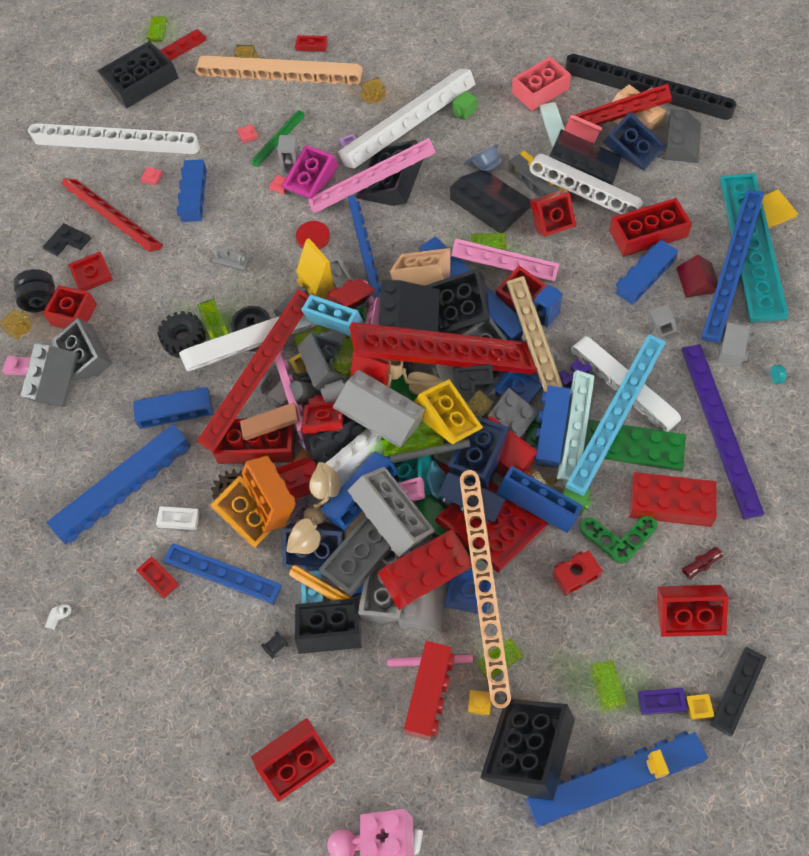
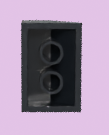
M358 598L295 604V643L298 654L362 648Z

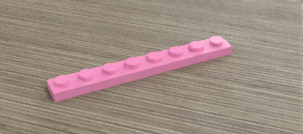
M430 138L316 194L312 199H309L312 211L314 213L321 211L436 153Z

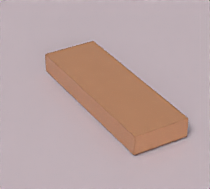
M293 402L242 420L240 424L242 436L246 441L300 421L297 406Z

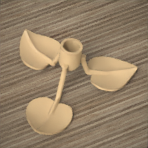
M382 359L390 362L387 387H390L391 380H396L403 375L405 383L409 384V390L419 395L443 382L442 379L423 372H412L407 378L406 369L403 368V361Z
M318 462L317 468L310 479L312 495L317 499L323 500L318 504H314V507L307 508L304 511V519L299 520L293 527L287 544V552L310 554L314 552L320 543V533L316 530L317 524H321L324 521L330 522L321 511L320 506L325 504L329 497H336L339 494L341 481L337 472L328 464ZM361 512L345 530V539L365 517L364 512Z

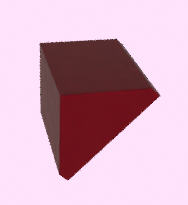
M697 254L676 268L686 298L715 293L718 280L712 262Z

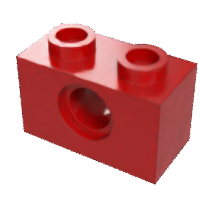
M588 550L584 553L582 551L576 553L566 563L562 561L555 565L552 576L563 594L567 596L601 577L603 570ZM571 569H578L581 574L575 575L571 572Z

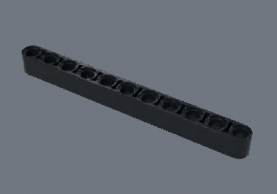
M570 54L566 59L565 70L572 76L620 90L631 85L641 93L651 87L656 88L668 84L672 97V102L668 104L709 116L729 120L733 117L736 108V101L732 98L578 54Z

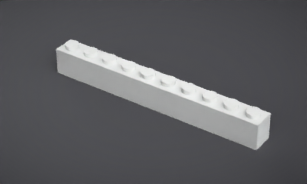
M458 69L338 151L343 164L349 168H356L460 96L464 91L476 85L471 70Z

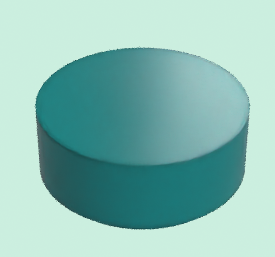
M781 364L771 367L770 375L774 384L784 383L787 376L785 367Z

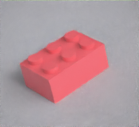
M549 57L514 77L512 81V94L533 111L540 105L569 90L571 74L553 58Z

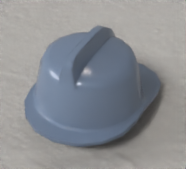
M499 144L468 158L463 164L467 166L474 163L480 170H493L502 162L497 151Z

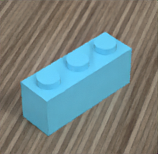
M311 294L301 309L309 322L351 336L349 329L351 322L364 323L358 310Z

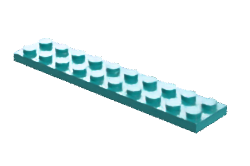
M756 173L720 176L719 181L731 238L746 189L760 191ZM763 203L740 276L749 323L788 320L789 317Z

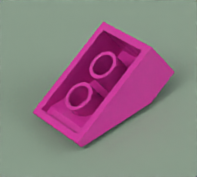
M305 145L282 187L312 199L331 180L339 165L334 155Z

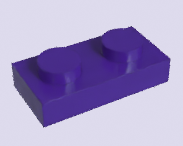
M683 688L638 691L637 693L641 715L687 711Z

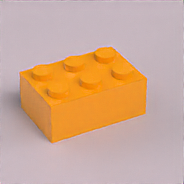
M238 476L209 505L252 547H256L271 532H263L262 527L265 524L261 514L257 515L255 511L258 508L255 497H250L245 481L241 476Z

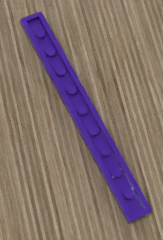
M701 344L682 347L683 357L742 518L744 520L763 516V508Z

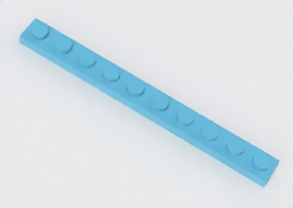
M648 334L566 484L567 489L583 497L585 496L660 356L666 341Z

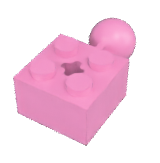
M405 809L361 814L360 835L355 836L347 829H338L328 839V851L331 856H353L357 850H360V856H414L413 817Z

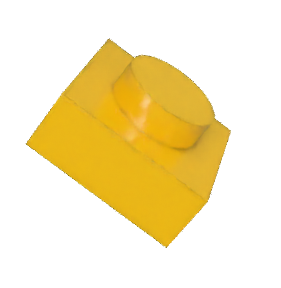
M470 690L468 713L490 716V692Z
M709 694L687 696L685 698L690 721L714 717Z
M661 750L651 752L647 760L650 773L655 774L656 779L665 777L669 774Z

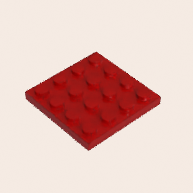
M491 481L488 488H483L496 493L499 486ZM508 499L496 521L486 523L493 569L499 573L541 534L548 525L538 516ZM453 502L452 505L436 517L435 522L447 532L453 529L460 542L470 550L465 513L460 510V505ZM474 518L470 522L473 528H478L482 524V520ZM476 539L473 543L476 549H482L485 545L483 539Z

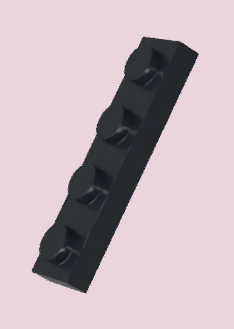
M748 647L743 649L710 726L730 737L734 734L767 657Z

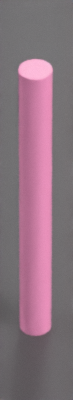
M473 654L454 656V664L473 663ZM421 657L387 658L388 667L419 666Z

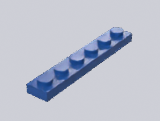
M172 543L163 560L165 564L274 605L282 588V585L174 543Z

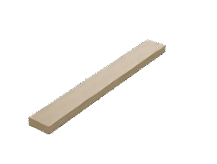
M522 276L506 281L543 391L547 392L548 385L563 387L525 277Z

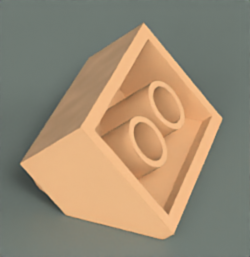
M628 85L617 93L612 102L640 92L631 85ZM657 106L633 115L653 132L663 124L666 110ZM625 117L614 120L613 122L619 124Z
M450 248L401 254L390 270L392 280H402L425 286L449 278Z

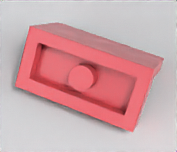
M571 114L564 131L595 143L602 127Z

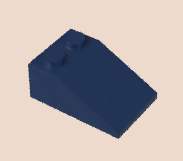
M631 112L626 115L603 141L609 149L643 171L666 147Z
M475 416L483 428L462 439H469L470 447L455 450L448 467L451 473L460 477L462 473L468 470L476 472L481 486L488 488L497 470L510 428ZM474 477L466 478L467 480L473 483L476 482V479Z

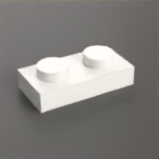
M160 506L156 526L158 528L197 530L200 511L199 509Z

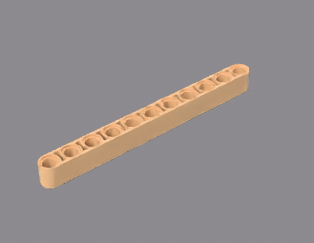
M201 56L196 66V73L199 76L206 75V77L221 76L224 78L236 77L260 80L262 78L266 80L280 79L281 81L296 80V82L311 81L314 83L326 82L350 85L352 83L359 85L363 68L359 64L221 56Z
M468 470L462 473L460 484L490 698L495 707L504 708L511 701V691L481 484L478 474ZM474 477L476 479L475 484L472 486L465 485L466 478ZM472 497L479 499V503L475 507H470L467 504L468 500ZM480 518L482 524L478 528H473L470 525L471 520ZM476 539H483L485 541L482 549L474 548L473 543ZM479 560H486L488 562L486 570L480 571L477 569L476 564ZM483 581L491 583V589L486 593L481 592L479 589V585ZM487 602L494 605V611L491 614H485L482 610L483 605ZM489 624L496 625L498 629L497 634L493 637H489L485 632ZM492 646L499 647L501 655L497 659L489 656V649ZM496 668L504 672V678L501 681H495L492 678V671ZM498 691H503L507 694V701L503 704H499L495 700V694Z

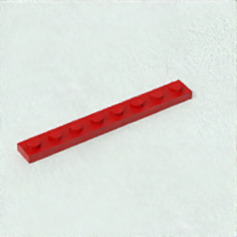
M63 178L62 185L68 188L69 192L77 195L78 199L85 201L90 208L98 211L99 215L107 218L112 225L119 227L121 232L128 234L132 237L133 241L141 244L145 250L153 252V250L162 249L163 244L79 180Z

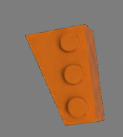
M268 456L246 461L242 476L250 497H255L258 505L255 511L257 515L261 514L265 524L262 527L263 532L266 533L285 527L296 503L294 497L287 490L284 480L280 478L276 471L275 464L271 462Z

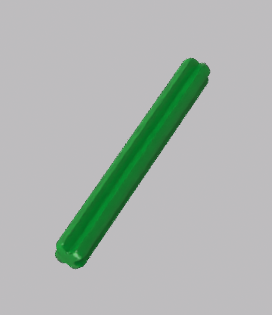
M297 110L251 159L253 166L259 167L278 146L279 136L288 135L305 117L303 111Z

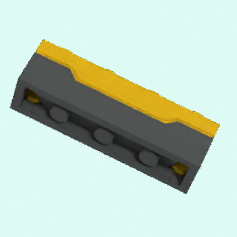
M525 150L509 160V172L537 197L559 190L568 191L532 174L530 165L534 157Z

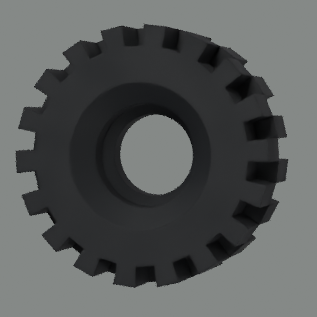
M181 311L180 314L174 312V316L168 315L166 316V321L164 319L161 321L162 326L159 325V332L157 334L164 350L169 355L173 356L174 354L175 357L179 358L181 351L204 343L203 340H206V332L202 322L198 319L197 315H192V312L187 314L185 311ZM180 332H189L186 338L176 339L177 334Z

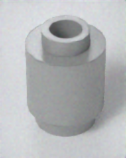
M341 379L324 385V388L320 390L325 403L336 402L346 382L343 383Z

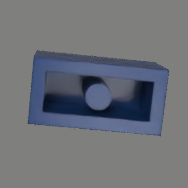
M548 284L534 299V306L540 323L545 327H548L560 313L563 295L557 288L551 287Z

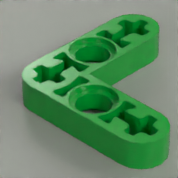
M643 516L621 540L594 518H585L581 523L580 531L583 536L615 562L624 564L652 536L657 528V522L653 517ZM650 522L651 528L648 527L644 531V533H642L641 530L644 526V523ZM592 524L593 530L590 529L589 531H587L586 525L589 526ZM598 530H600L601 532L595 538V532L598 533ZM632 535L638 536L640 543L632 544L629 541V537ZM603 536L609 537L611 544L603 545L600 542V538ZM627 545L629 549L626 551L625 556L619 557L617 550L621 552Z

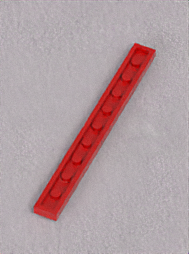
M300 289L297 290L196 441L212 453L303 317L304 313L301 309L309 296Z

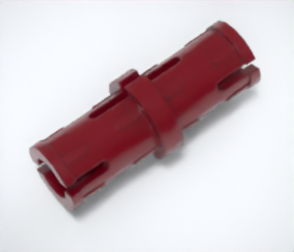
M714 546L705 554L696 556L693 562L682 568V572L691 580L701 571H707L710 565L723 558V554L718 547Z

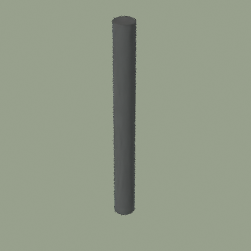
M465 439L453 445L446 443L390 455V460L392 463L462 449L470 447V441Z

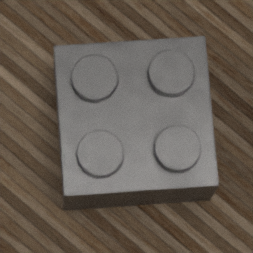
M508 388L498 397L483 418L488 419L492 416L504 426L509 427V430L518 437H521L539 412Z

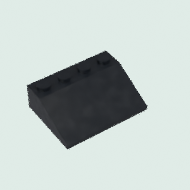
M150 41L97 70L126 109L178 79L174 64Z
M562 129L549 157L610 185L614 182L621 160V155Z
M417 140L386 146L372 156L368 168L418 144ZM423 159L414 165L400 170L398 173H394L370 185L368 188L358 191L356 198L391 206L407 204Z
M478 170L462 176L450 186V200L500 234H503L531 208L529 198L488 171Z
M478 268L425 285L440 289L438 332L450 333L490 320L485 278Z
M382 280L379 325L438 332L440 289L402 280Z
M511 699L509 705L502 708L480 776L481 779L531 798L553 801L575 722L568 704Z

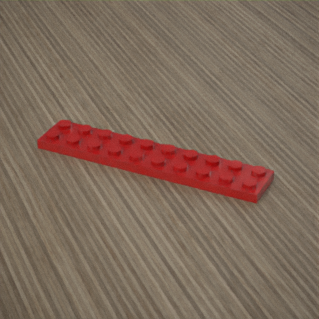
M351 322L349 327L355 356L455 367L492 365V370L522 374H534L536 371L526 342Z

